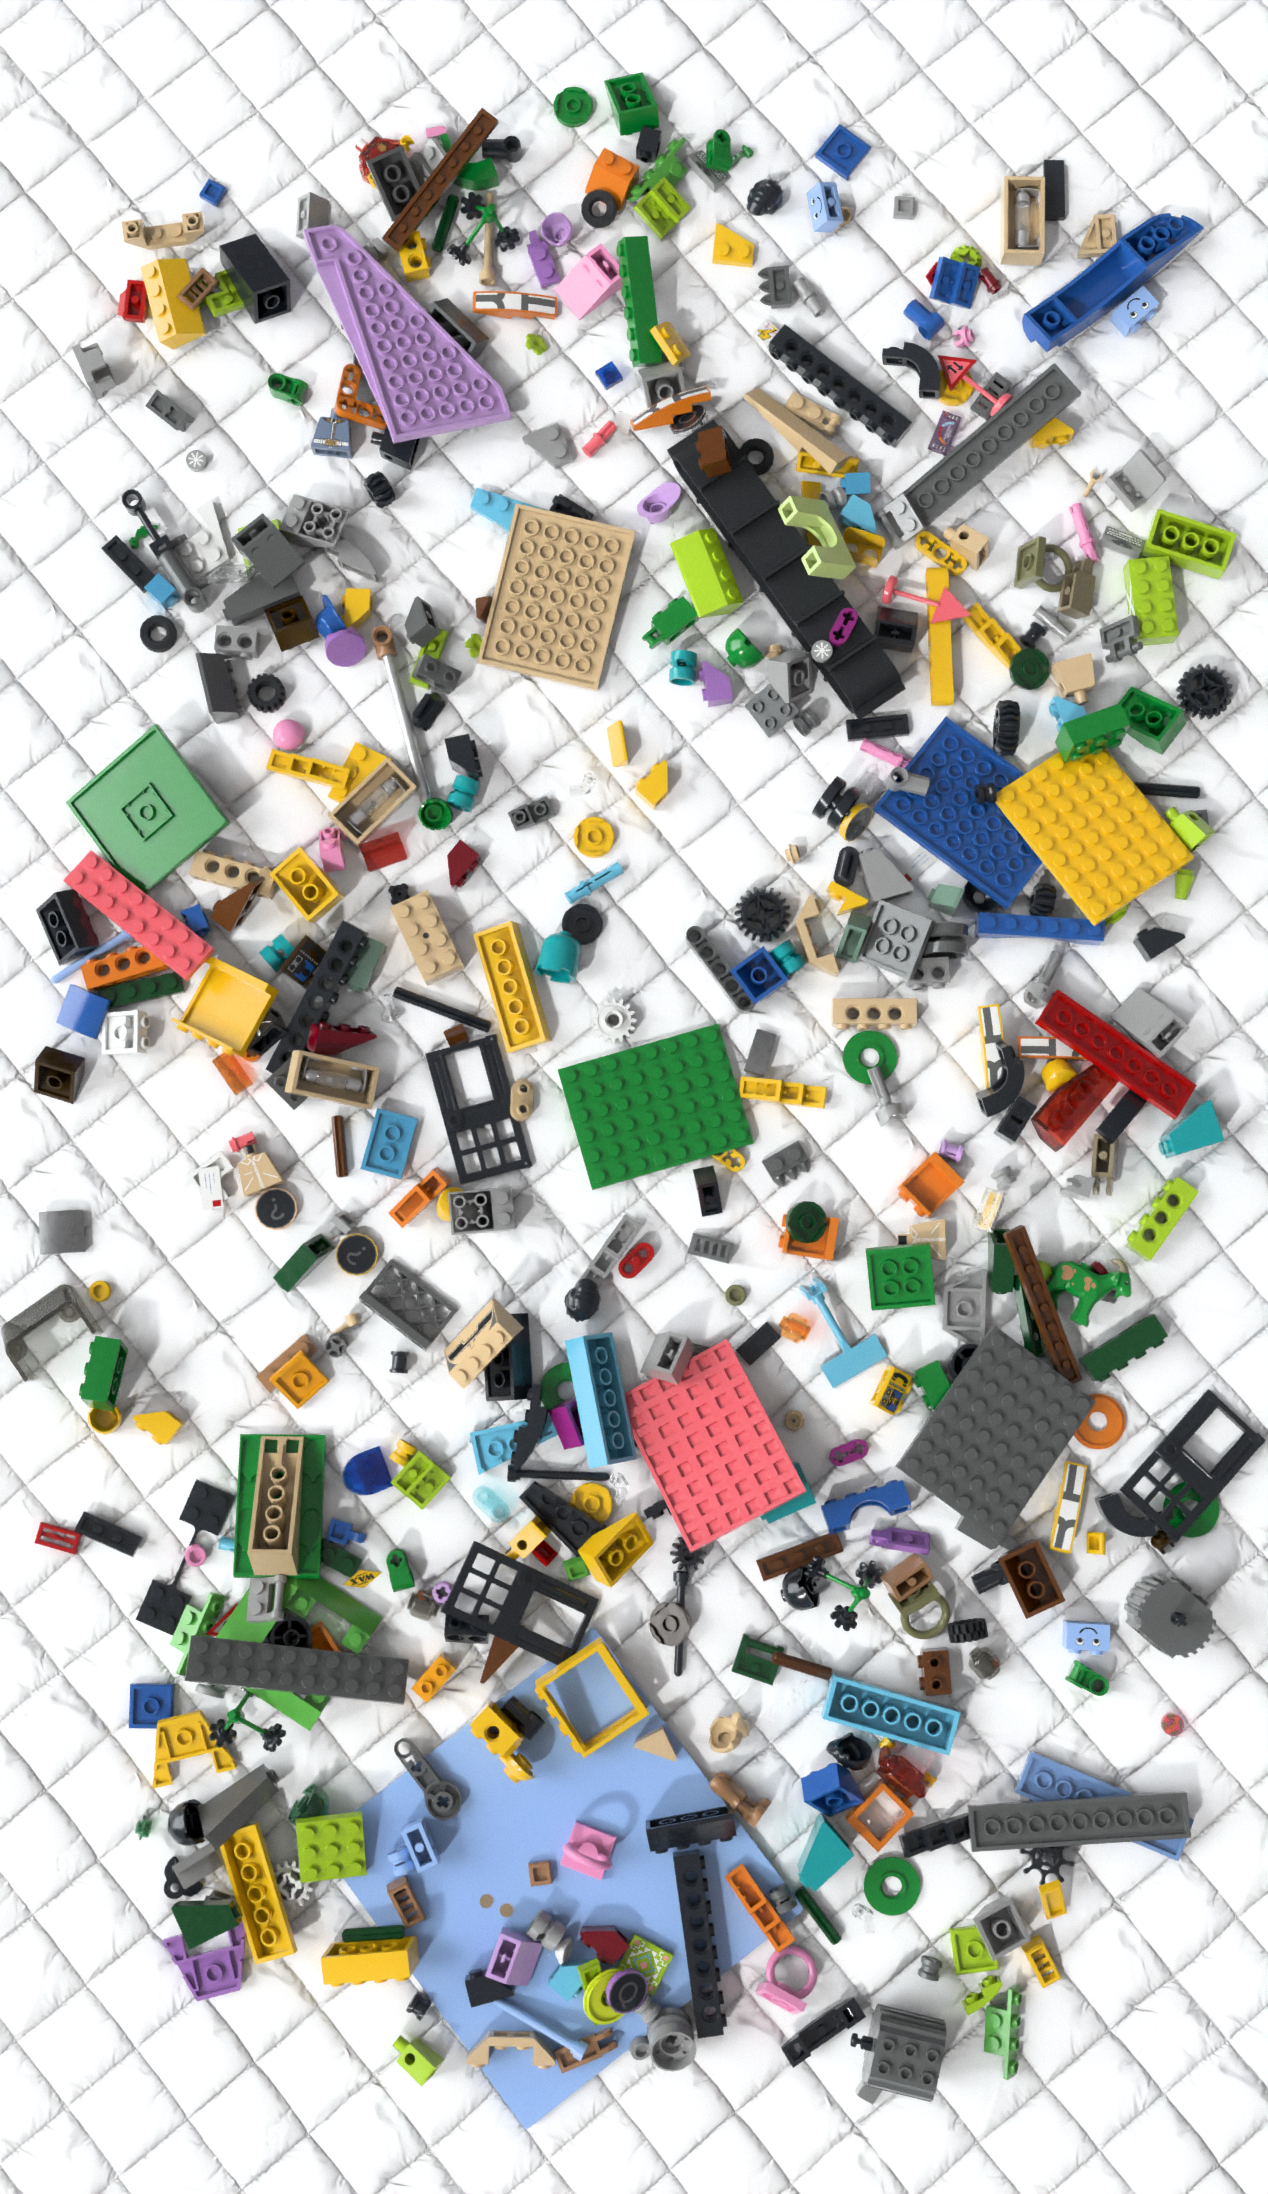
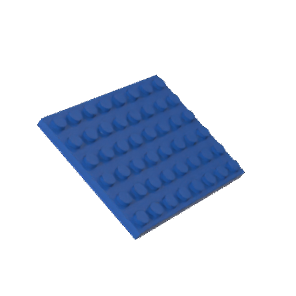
M945 716L905 767L907 772L930 778L926 795L921 796L902 790L894 792L888 789L873 808V811L1007 910L1043 862L996 803L984 802L983 805L976 804L974 788L976 784L985 786L988 783H994L997 793L1023 776L1024 773L1000 755H996L993 750ZM899 778L895 780L896 782H901Z

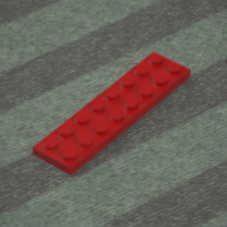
M1058 989L1054 992L1049 1003L1035 1022L1036 1025L1174 1120L1179 1116L1197 1086Z

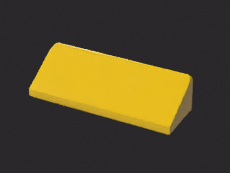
M806 450L798 452L796 471L844 478V473H857L859 457L849 456L843 468L830 475Z

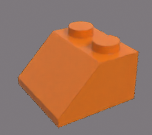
M604 148L593 166L585 193L588 194L593 190L609 192L616 201L617 211L620 212L630 195V190L639 180V166Z

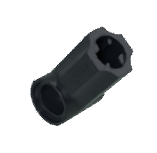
M508 136L505 139H486L482 144L483 159L491 157V159H507L511 163H516L521 160L523 155L520 140L516 136Z
M999 1561L991 1564V1567L971 1576L972 1582L979 1594L998 1585L1002 1586L1009 1583Z
M514 1695L500 1709L529 1740L545 1724L544 1720L536 1712L529 1710Z

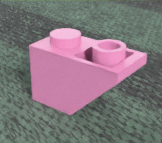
M328 827L324 830H319V852L325 873L345 870V856L340 829L338 827Z

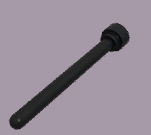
M508 1465L507 1482H516L520 1478L608 1481L610 1479V1475L607 1472L522 1470L521 1468L513 1470L514 1465Z
M673 1571V1581L677 1585L676 1603L685 1608V1590L688 1582H690V1572ZM684 1642L675 1646L674 1674L677 1677L683 1673Z

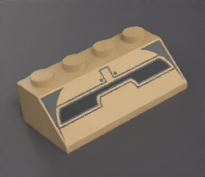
M495 1298L491 1299L444 1350L449 1375L463 1389L473 1382L524 1329Z

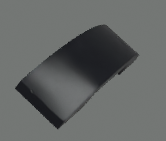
M851 1997L811 2021L792 2036L781 2049L794 2068L810 2057L812 2051L845 2028L850 2029L866 2016L855 1998Z

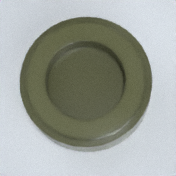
M731 1285L725 1292V1299L730 1305H741L746 1299V1291L740 1285Z

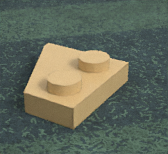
M1114 214L1094 215L1078 252V258L1101 257L1117 243Z

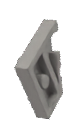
M559 423L522 437L523 442L533 448L541 458L546 459L548 464L554 469L574 462Z

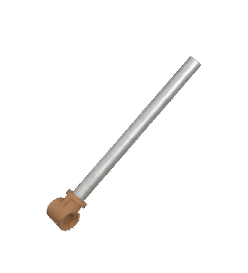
M379 625L372 631V640L378 660L383 661L422 805L432 796L394 658L398 655L394 638L387 626ZM381 635L388 636L384 642L378 641V638Z

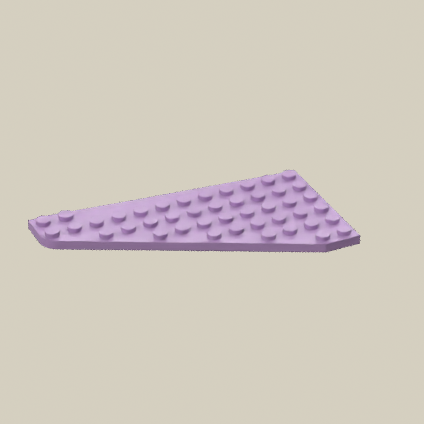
M336 225L303 229V236L310 256L386 421L393 443L511 420L512 415L502 387L345 229Z

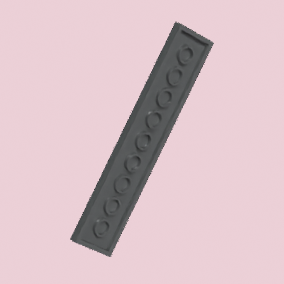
M1055 363L903 492L909 498L926 528L1081 396V391Z
M191 1635L185 1681L403 1705L409 1659Z
M1185 1791L967 1805L972 1852L1191 1838L1187 1792Z

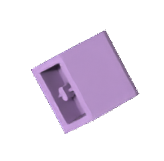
M502 1927L485 1976L508 1985L528 1986L542 1948L541 1941H535L528 1936Z

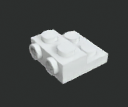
M133 1010L107 1013L102 1025V1055L147 1054V1049L150 1047L147 1028L150 1027L151 1023L147 1012Z

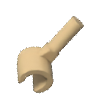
M1096 468L1090 472L1091 479L1083 493L1084 497H1087L1095 483L1102 479V472L1098 478L1092 477Z
M357 1313L346 1315L347 1323L340 1326L333 1333H341L345 1329L359 1323Z

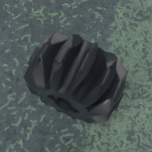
M377 471L364 479L366 491L377 507H387L395 501L393 488L383 473Z
M1037 883L1034 886L1029 904L1031 916L1050 917L1052 915L1057 897V891L1054 886L1047 883Z
M678 1537L681 1545L672 1544L677 1551H670V1555L678 1556L672 1560V1563L676 1564L680 1561L678 1569L681 1570L686 1565V1572H690V1565H693V1568L698 1570L696 1562L704 1564V1560L699 1558V1556H706V1552L696 1550L692 1552L694 1555L692 1558H684L683 1550L686 1549L688 1551V1546L682 1537Z

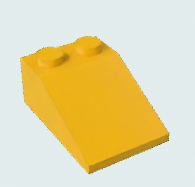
M302 847L295 850L269 873L308 922L316 923L346 897L336 883Z
M633 1512L592 1535L578 1552L594 1579L612 1588L654 1542L638 1514Z

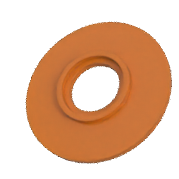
M1090 1394L1088 1396L1094 1399L1096 1403L1075 1432L1074 1437L1088 1448L1106 1449L1113 1446L1122 1437L1125 1430V1415L1121 1406L1113 1398L1104 1394ZM1094 1412L1103 1413L1107 1419V1425L1101 1431H1094L1088 1424V1419Z

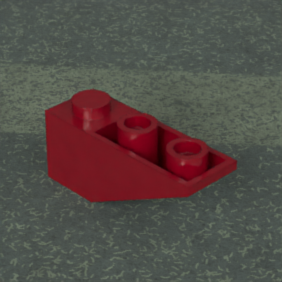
M320 1021L319 1024L311 1023L306 1048L315 1054L336 1055L373 1040L377 1035L370 1030V1027L358 1025V1028H354L344 1023L334 1026L329 1022Z

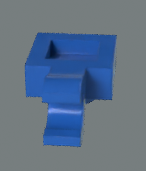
M332 1518L326 1540L347 1545L349 1540L364 1543L367 1534L353 1531L352 1523Z

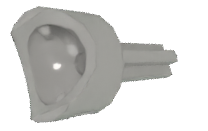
M1051 951L1038 982L1032 981L1028 983L1023 998L1024 1002L1036 1009L1046 1006L1052 998L1054 991L1049 986L1063 957L1060 952Z
M879 1066L867 1070L881 1105L880 1110L875 1112L880 1128L886 1125L888 1119L896 1118L903 1120L907 1118L902 1103H892Z

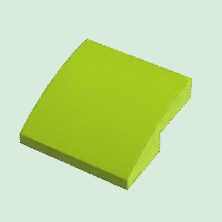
M663 177L633 209L658 238L662 239L691 207L669 181Z
M419 1450L390 1483L423 1510L451 1479V1476Z

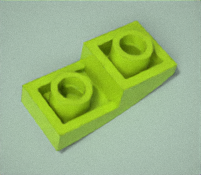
M998 1975L984 1977L982 1982L978 1983L981 1992L978 1994L977 1992L970 1993L962 2000L967 2015L981 2009L999 1992L1003 1984Z

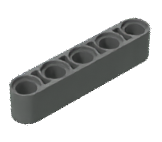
M690 927L686 932L688 946L734 1008L741 1014L749 1013L753 1009L754 1004L731 974L730 970L732 968L701 927ZM697 932L700 934L701 939L692 941L689 935ZM704 949H710L713 952V956L705 958L701 952ZM721 965L725 968L726 972L718 975L715 973L714 968ZM729 982H734L737 984L738 989L736 991H729L726 985ZM741 999H748L750 1006L742 1008L739 1005V1001Z

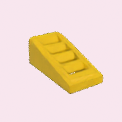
M1039 1935L1032 1937L1031 1941L1021 1946L1042 1988L1062 1978L1044 1941ZM1044 1953V1955L1041 1956L1040 1958H1038V1959H1036V1960H1033L1034 1958H1036V1957H1038V1956H1040L1041 1954ZM1046 1962H1049L1045 1966L1038 1969L1039 1966L1045 1964ZM1051 1969L1053 1970V1972L1042 1978V1974L1048 1972Z

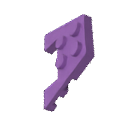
M242 1921L238 1926L228 1930L230 1946L188 1956L183 1934L162 1940L164 1947L170 1952L173 1962L179 1967L183 1974V1979L197 2001L241 1989L246 1932Z

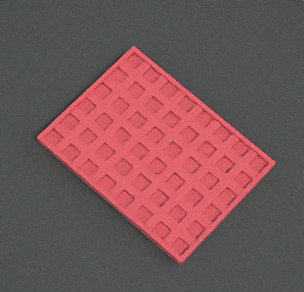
M728 1339L690 1358L679 1385L652 1378L624 1393L632 1435L691 1553L807 1492Z

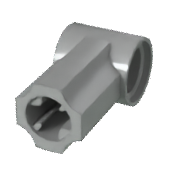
M896 767L887 776L885 784L889 790L894 792L902 790L925 796L929 788L930 778L907 772L902 767ZM893 776L898 777L901 782H896Z

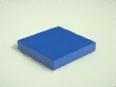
M839 124L816 152L815 158L847 180L871 151V146Z
M131 1683L129 1728L157 1729L158 1720L173 1717L175 1684Z

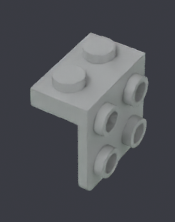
M1140 449L1120 471L1111 475L1105 483L1122 501L1125 507L1130 512H1133L1154 495L1166 481V476L1144 450Z

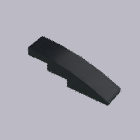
M1128 1089L1095 1131L1110 1144L1114 1143L1147 1101Z
M968 1812L898 1835L904 1857L910 1858L925 1851L931 1852L946 1845H955L970 1839Z

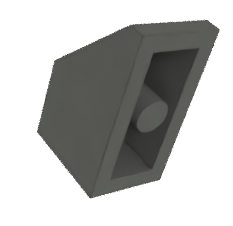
M415 597L404 626L407 632V639L412 644H417L423 648L438 636L440 631L431 605L420 597Z

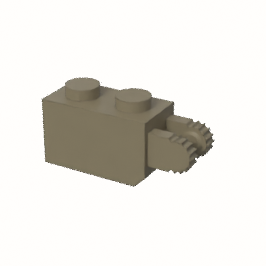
M1090 558L1076 561L1073 563L1072 572L1063 576L1057 612L1073 619L1090 616L1096 576L1092 575L1094 563Z
M1094 1134L1091 1176L1096 1179L1093 1185V1195H1099L1100 1181H1107L1106 1195L1112 1196L1113 1183L1116 1181L1118 1138L1114 1143L1110 1144L1100 1134Z

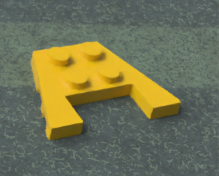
M201 1710L158 1720L153 1789L173 1784L174 1780L169 1762L212 1753L217 1773L236 1769L237 1763L224 1743L221 1748H218L215 1745L217 1740L211 1741L209 1739V1735L212 1733L209 1730L211 1724Z

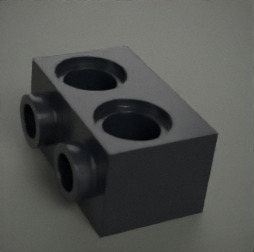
M1018 1096L1010 1105L993 1134L1009 1144L1015 1143L1037 1106Z
M446 1614L445 1642L489 1643V1633ZM477 1615V1618L490 1623L489 1615Z

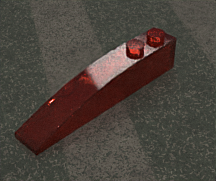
M1093 1064L1058 1087L1030 1119L1040 1140L1055 1153L1059 1151L1119 1081Z

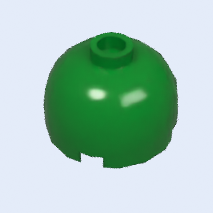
M738 628L726 640L725 650L729 655L726 659L733 667L738 665L743 669H750L758 665L765 658Z

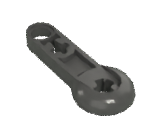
M402 1738L398 1740L394 1745V1752L424 1792L425 1803L429 1813L439 1820H449L455 1817L462 1806V1796L459 1789L438 1776L411 1739ZM401 1742H407L410 1745L408 1754L400 1753L399 1744ZM415 1752L417 1755L413 1758L416 1762H422V1771L418 1769L414 1771L412 1768L414 1762L411 1759L407 1762L405 1758H408ZM440 1796L443 1798L447 1796L449 1798L447 1802L449 1803L448 1807L446 1805H439L438 1802L441 1801L439 1799Z

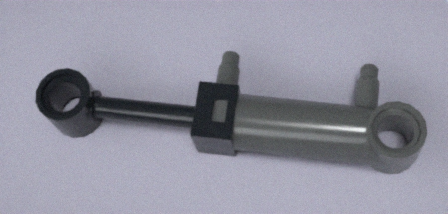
M135 489L127 490L122 496V503L127 512L132 516L139 517L154 541L149 544V547L188 609L193 613L203 612L207 607V600L201 590L214 582L213 577L209 576L196 583L175 549L188 539L186 534L177 536L171 541L166 534L160 537L145 513L146 502L142 495ZM138 500V503L136 505H130L132 501ZM193 598H200L197 603H191Z

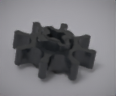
M1069 1846L1052 1847V1849L1047 1847L1033 1848L1031 1851L1020 1849V1854H1026L1031 1858V1865L1023 1869V1873L1028 1874L1032 1869L1038 1870L1041 1874L1039 1885L1045 1884V1878L1048 1874H1054L1060 1883L1064 1882V1878L1059 1873L1060 1866L1065 1864L1073 1867L1075 1865L1074 1861H1067L1062 1856L1063 1849ZM1043 1852L1051 1854L1052 1857L1049 1859L1051 1863L1048 1861L1043 1862Z

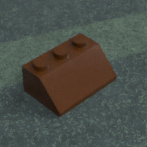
M1034 1538L1016 1546L1017 1548L1009 1550L998 1558L1026 1619L1065 1601L1041 1547Z

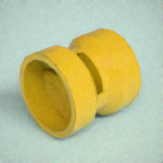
M399 1439L396 1444L397 1449L392 1451L389 1458L404 1467L410 1461L411 1456L416 1454L418 1448L403 1439Z

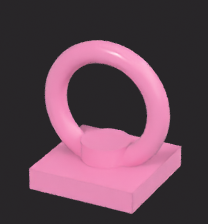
M576 1821L568 1843L563 1846L564 1854L560 1865L601 1880L604 1871L611 1869L613 1866L612 1860L609 1857L617 1836Z
M789 1945L780 1953L775 1951L767 1963V1982L758 1984L755 1993L793 2015L804 2012L807 2003L802 2001V1999L812 1992L817 1981V1967L814 1959L806 1950L794 1945ZM785 1955L799 1956L808 1967V1981L799 1991L795 1992L791 1987L776 1981L775 1966L779 1959Z

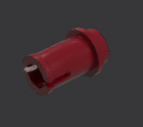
M985 267L980 271L981 273H979L978 278L985 284L988 293L996 294L1002 288L1001 281L994 277L988 267Z

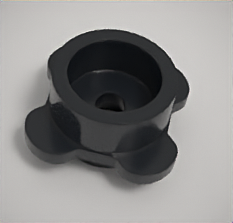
M406 883L389 887L388 892L391 894L392 899L390 902L392 905L410 898L407 891L409 887Z

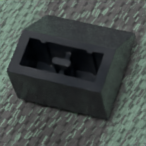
M878 606L873 636L876 635L878 637L877 642L883 649L912 653L918 627V613Z
M469 734L444 739L452 770L480 783L479 778L483 777L479 759L475 760V758L479 757L475 739L471 740Z

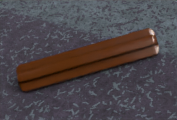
M341 1115L332 1116L336 1176L339 1178L347 1177L348 1166L344 1120Z
M775 1651L772 1655V1663L824 1680H830L832 1677V1669L830 1667Z

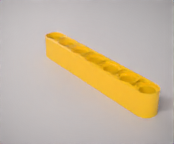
M926 568V598L939 602L944 587L949 591L948 568ZM927 604L931 705L953 706L951 620L930 624L936 607Z

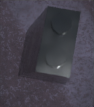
M256 233L219 245L220 262L255 324L291 312L290 279Z

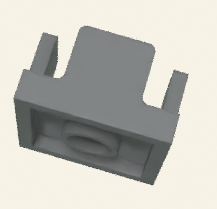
M98 343L81 348L80 344L72 347L86 383L95 399L103 398L102 393L115 388L116 384L108 364L103 359V353Z

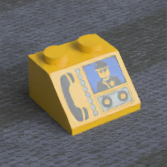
M886 1366L869 1404L890 1415L899 1414L904 1404L901 1400L904 1394H908L912 1388V1377L893 1366Z

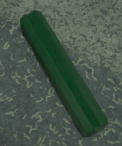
M450 194L448 196L432 243L433 251L439 253L443 251L459 203V197Z
M804 1886L799 1887L795 1891L796 1897L831 1944L836 1945L842 1939L839 1932Z
M403 1925L344 1929L342 1941L347 1943L402 1939L405 1936V1928Z

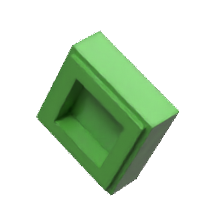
M581 1556L563 1561L569 1581L590 1575L589 1569Z

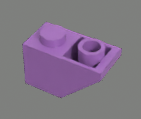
M706 661L701 662L698 676L699 681H703L705 688L701 689L703 702L707 701L708 707L731 704L733 702L730 678Z

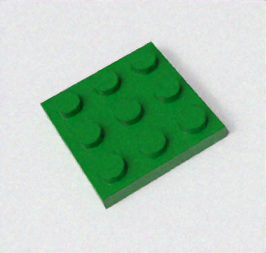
M930 1242L865 1248L872 1311L936 1305Z

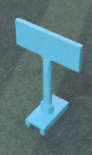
M814 1277L815 1285H810L808 1289L801 1285L798 1289L806 1299L812 1300L814 1305L817 1304L843 1350V1353L820 1366L832 1388H835L886 1358L887 1354L876 1334L853 1347L849 1345L824 1301L823 1292L827 1291L825 1284L817 1277Z

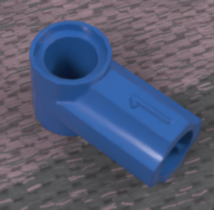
M916 299L912 300L903 311V314L918 327L920 334L927 340H931L945 326L943 318L938 313H931Z

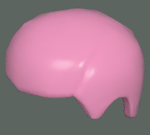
M292 719L282 720L277 723L273 730V740L278 748L291 751L300 747L304 741L305 731L298 721Z

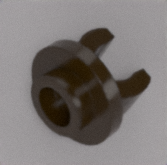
M1161 1530L1157 1531V1535L1152 1536L1150 1542L1155 1549L1164 1555L1166 1553L1163 1549L1169 1544L1173 1548L1175 1545L1166 1536L1167 1534Z

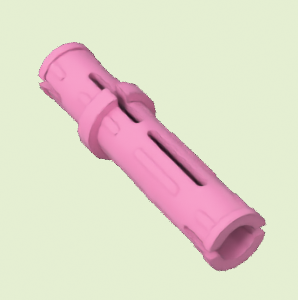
M1075 503L1069 507L1079 536V546L1083 549L1085 558L1092 559L1095 564L1097 561H1100L1095 547L1096 541L1095 538H1092L1082 503Z
M864 738L859 749L894 765V768L902 767L905 769L912 760L903 753L894 752L867 738Z

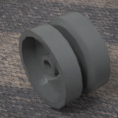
M954 922L935 923L922 957H949V959L967 957L968 944L961 940L968 937V926Z

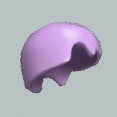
M552 212L541 223V234L550 245L562 247L573 236V226L563 213Z

